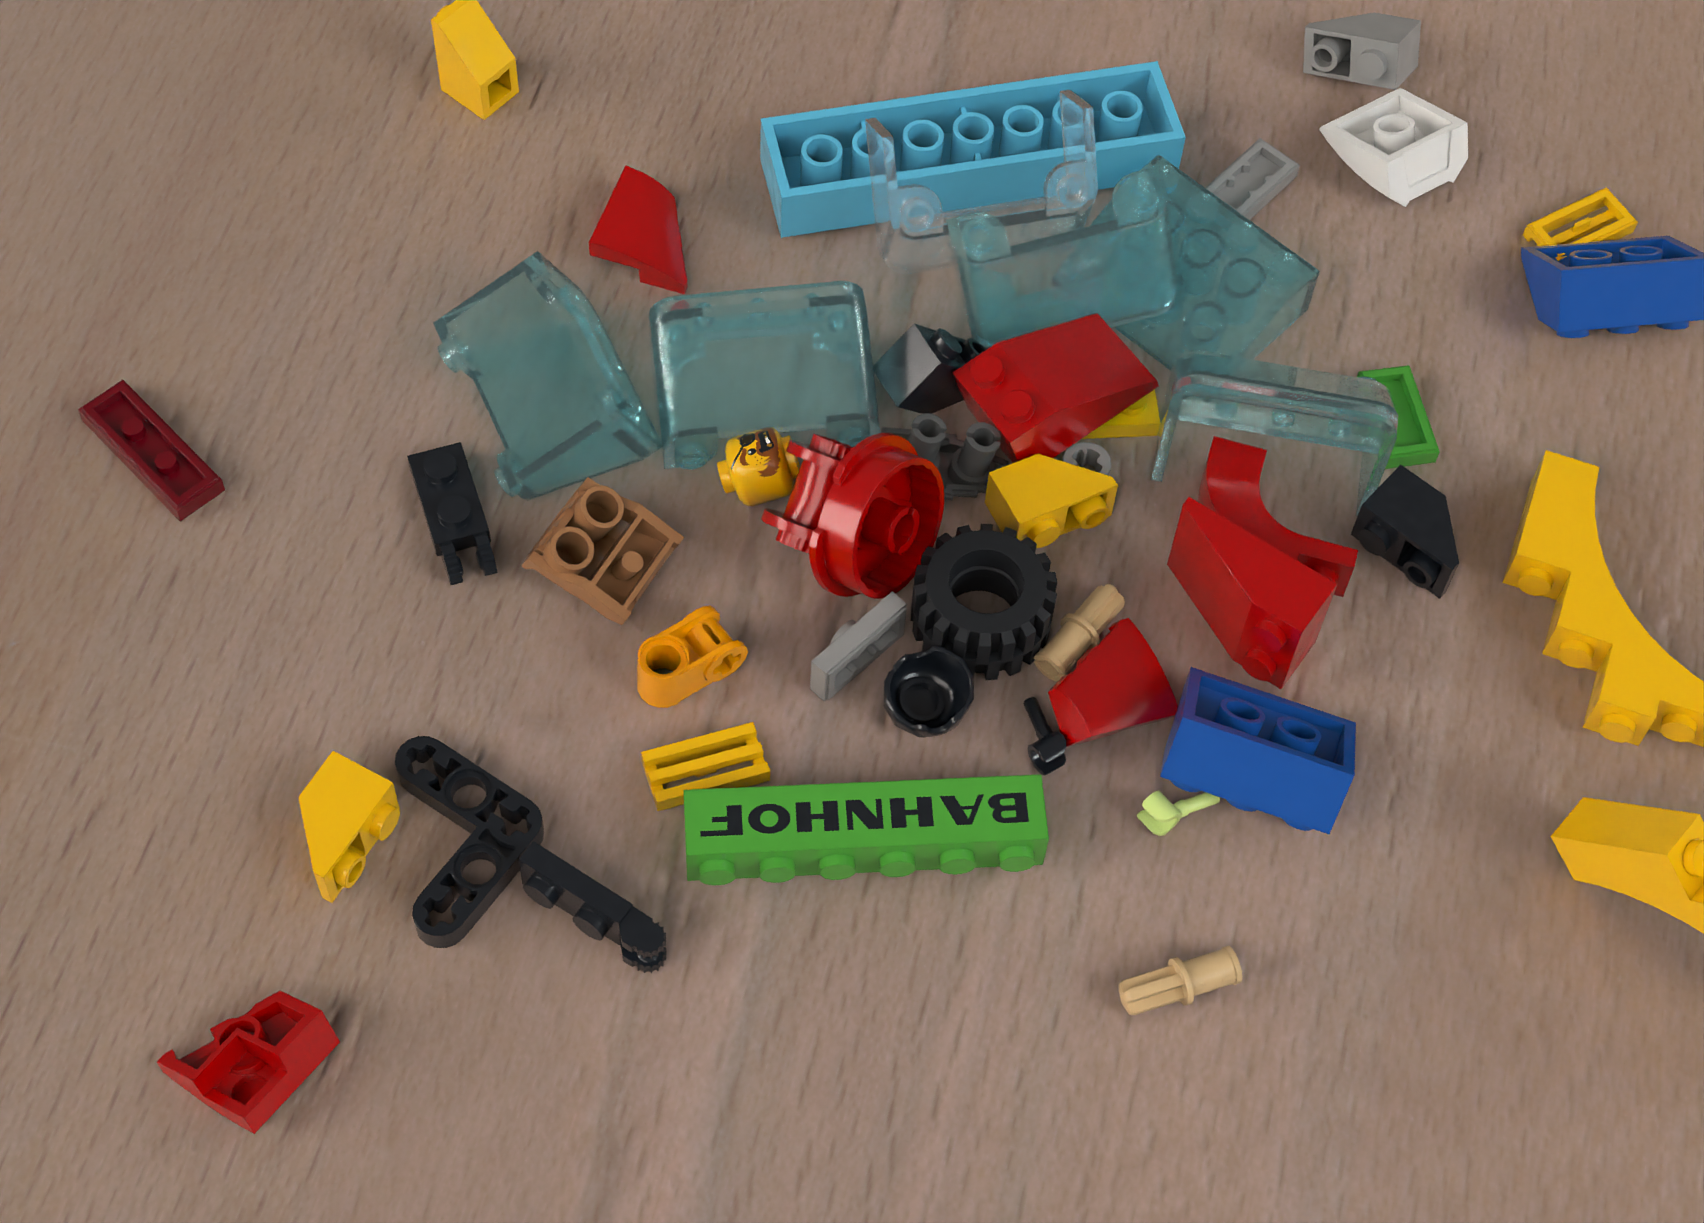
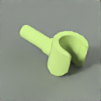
M1158 790L1143 801L1142 806L1144 810L1137 814V818L1153 834L1163 836L1175 827L1182 817L1219 803L1220 797L1204 792L1185 800L1181 799L1172 804Z

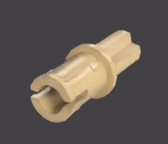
M1111 584L1098 586L1074 614L1067 613L1063 616L1059 631L1034 656V663L1044 676L1058 682L1087 650L1100 643L1099 635L1123 609L1125 604L1124 597L1118 593L1116 587Z
M1230 946L1222 947L1218 951L1186 961L1175 957L1169 959L1168 966L1122 980L1119 983L1120 999L1123 1007H1125L1130 1015L1144 1013L1178 1001L1183 1005H1189L1193 1003L1194 996L1231 984H1239L1242 982V970L1238 957Z

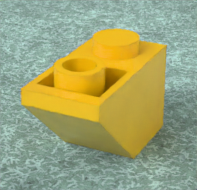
M455 0L450 5L440 9L437 15L431 19L441 90L485 120L519 93L515 56L477 0Z
M1036 454L989 472L984 503L1002 533L1005 527L1017 531L1016 538L1022 541L1029 537L1037 544L1036 548H1042L1053 543L1060 535L1081 527L1083 529H1091L1103 523L1112 515L1118 484L1111 476Z
M335 751L331 752L298 797L313 873L322 898L330 903H333L343 887L350 888L356 883L364 870L367 854L378 839L383 841L389 837L396 827L400 816V807L393 782Z

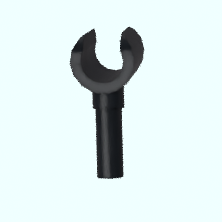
M1030 697L1023 704L1039 740L1028 745V754L1037 771L1041 775H1047L1065 765L1066 739L1061 732L1057 730L1052 731L1037 699Z

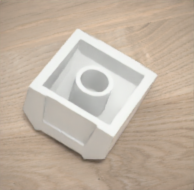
M1402 88L1392 91L1319 128L1331 147L1358 176L1373 188L1404 207L1407 206L1410 200L1448 181L1454 183L1468 159V123Z

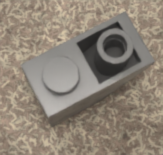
M1374 12L1309 23L1305 27L1303 73L1396 90L1418 67L1421 20Z

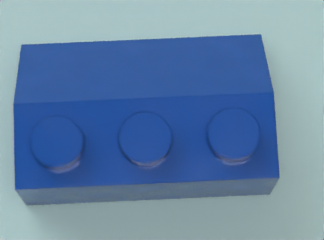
M1670 236L1521 247V260L1538 320L1557 331V335L1560 337L1582 338L1589 335V330L1605 328L1612 333L1631 334L1638 332L1640 325L1656 324L1657 327L1663 329L1677 330L1689 327V321L1704 320V253ZM1565 253L1563 256L1567 257L1557 261L1555 258L1557 254Z
M1191 667L1165 746L1160 777L1170 780L1176 787L1188 792L1203 791L1224 798L1232 806L1240 810L1249 812L1259 810L1282 818L1288 825L1303 831L1314 829L1330 834L1355 776L1356 722Z

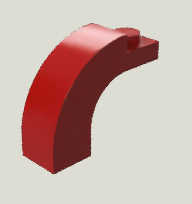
M1214 436L1200 484L1198 502L1337 583L1334 595L1343 597L1355 567L1358 550L1298 534L1277 522L1264 506L1259 489L1260 476L1267 450Z

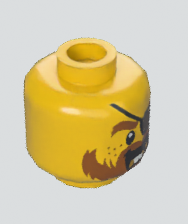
M766 427L730 438L725 447L726 460L717 462L718 473L725 493L728 494L736 491L739 500L746 506H756L789 496L795 484L794 480L797 478L800 470L798 457L786 451L789 440H792L790 435L782 437L775 428Z

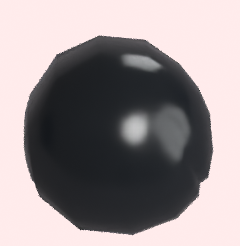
M935 645L925 651L905 654L893 665V669L888 672L884 680L883 706L895 726L917 737H935L956 728L974 700V676L962 657L942 646Z

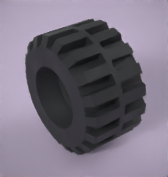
M981 524L980 530L972 531L969 525L957 527L955 537L944 533L936 538L935 548L928 546L922 554L921 565H917L914 576L910 621H913L912 632L916 641H923L922 651L935 645L942 646L962 657L973 676L974 673H984L986 681L997 680L999 671L1005 670L1011 676L1021 671L1022 661L1029 665L1035 661L1034 656L1039 652V649L1044 648L1046 645L1057 598L1056 573L1049 572L1051 561L1046 553L1035 554L1037 544L1029 537L1022 541L1016 538V530L1005 527L1002 533L993 531V524ZM971 591H986L1003 598L1011 607L997 613H979L963 606L957 601L956 597Z

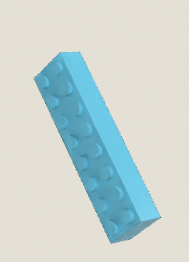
M1158 61L761 118L760 160L781 238L1177 178L1186 137Z

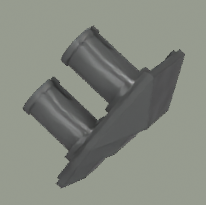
M931 413L918 415L913 420L912 429L882 427L881 433H892L905 438L915 448L918 456L931 461L938 468L943 480L945 500L952 501L953 496L977 498L978 493H986L989 472L1009 465L1008 460L995 456V452L1001 442H998L1001 439V434L997 428L985 422L972 424L967 430L965 441L958 440L956 434L944 433L947 430L946 424L940 417Z

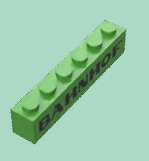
M1041 774L684 790L687 881L700 880L704 884L714 886L725 885L734 881V879L761 878L766 882L780 883L789 881L795 876L821 875L829 880H842L853 876L855 873L880 872L888 877H903L912 874L915 870L937 869L946 874L957 875L981 867H1000L1005 871L1019 872L1028 870L1034 865H1043L1049 841Z

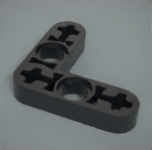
M417 736L403 743L396 753L395 766L401 786L407 792L471 833L421 892L413 905L412 917L419 938L425 944L434 948H448L456 945L469 933L520 871L519 858L534 841L541 845L544 839V825L539 807L530 799L441 741L430 736ZM432 758L435 772L445 779L441 789L438 776L427 769H421L414 774L412 762L416 760L424 764ZM466 785L479 786L486 792L483 802L473 808L457 806L453 802V796L457 790ZM498 803L501 816L509 822L518 824L522 819H526L528 832L524 834L516 830L508 836L505 822L494 814ZM478 859L490 861L496 866L493 878L483 884H472L462 877L465 867L470 862ZM450 886H454L460 894L455 902ZM453 903L451 907L453 922L448 924L440 921L432 927L429 913L434 910L442 914Z

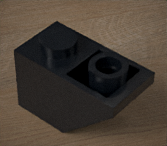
M913 324L871 368L897 407L921 414H932L964 400L953 372L986 349L973 338L965 340L952 336L941 328L936 331Z
M1400 465L1361 505L1351 535L1359 540L1368 552L1381 556L1402 571L1414 585L1427 589L1440 599L1446 593L1459 565L1446 496Z

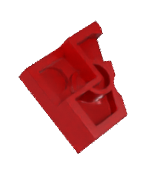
M625 165L589 240L590 255L639 269L641 283L685 295L688 283L675 197L654 178Z
M1129 618L1113 623L1108 628L1110 632L1097 646L1087 650L1077 661L1076 668L1070 674L1061 677L1048 691L1060 732L1066 739V747L1111 736L1134 727L1174 717L1178 705L1167 677L1148 642Z
M278 991L256 1003L246 1014L238 1018H229L210 1028L214 1037L212 1042L181 1059L177 1057L172 1049L163 1054L156 1062L163 1073L204 1104L235 1124L255 1134L340 1041L322 1010L283 991Z

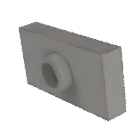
M1259 138L1197 195L1195 206L1233 233H1236L1297 177L1300 165Z
M892 591L857 622L849 620L842 625L832 638L831 644L811 661L810 690L823 701L829 700L904 635L907 603Z

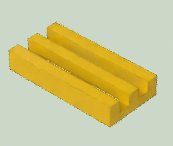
M1606 187L1526 225L1523 237L1528 242L1534 240L1537 243L1536 246L1618 240L1633 233L1638 221ZM1604 206L1609 209L1595 217H1587L1575 223L1574 227L1553 237H1550L1548 234ZM1565 253L1557 254V257H1555L1557 261L1567 257L1563 256Z
M754 722L641 752V761L657 811L683 805L684 790L749 787L770 781V768L767 761L765 762L764 751L761 742H758ZM750 760L752 766L664 789L662 785L694 775L695 777L712 774L717 772V769Z

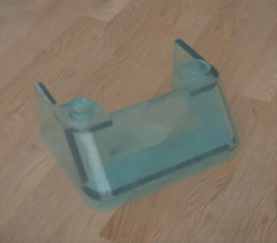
M1193 349L1178 355L1173 361L1161 411V424L1157 437L1151 480L1162 482L1177 420L1362 451L1356 516H1358L1361 505L1378 488L1396 442L1398 429L1397 410L1390 390L1370 377H1352L1217 354L1206 349Z

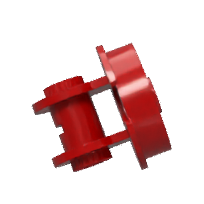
M892 433L874 434L865 438L854 447L818 434H813L810 445L789 440L786 451L803 459L784 512L765 508L761 517L763 522L779 529L776 541L808 553L815 579L823 589L841 597L863 594L873 599H882L892 591L895 594L914 578L917 565H921L923 552L928 546H934L940 529L944 511V485L938 468L931 461L918 456L915 448L909 441Z

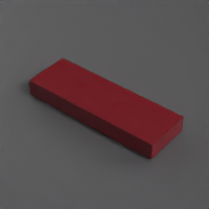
M121 380L78 409L82 421L180 522L225 491L222 479L124 380Z

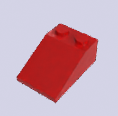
M1098 313L997 342L953 372L967 408L979 422H985L997 428L1001 434L1000 441L998 440V442H1001L1000 448L1012 463L1036 454L1051 458L1056 457L1159 387L1155 377Z
M1188 497L1183 503L1167 562L1168 567L1232 660L1240 664L1253 678L1260 681H1268L1282 689L1315 644L1337 583L1193 498Z

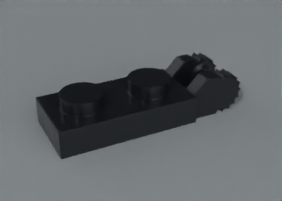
M461 442L408 455L410 471L436 555L442 557L450 585L463 582L462 576L464 571L460 557L456 556V551L467 548H476L478 565L483 570L485 576L498 573L490 545V531Z
M534 841L519 858L523 889L531 899L548 909L556 905L574 916L572 919L575 925L589 937L600 941L605 936L620 945L623 961L632 967L637 966L638 971L643 970L644 973L646 971L652 973L654 970L659 971L660 966H664V960H666V947H664L666 946V933H664V927L659 926V922L654 923L653 918L635 908L632 903Z

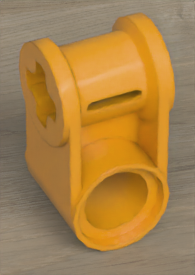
M713 606L700 607L688 614L682 621L655 636L649 637L641 644L637 660V691L641 699L651 706L668 708L677 705L683 699L712 682L720 681L735 672L745 661L748 649L742 641L733 640L719 623L720 614ZM659 668H666L672 670L673 672L668 674H659L654 672L653 670Z

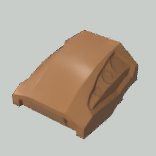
M587 477L554 518L521 566L525 569L538 571L570 594L583 600L605 618L622 625L628 619L635 604L660 568L684 537L640 503L624 498L610 487L599 485Z

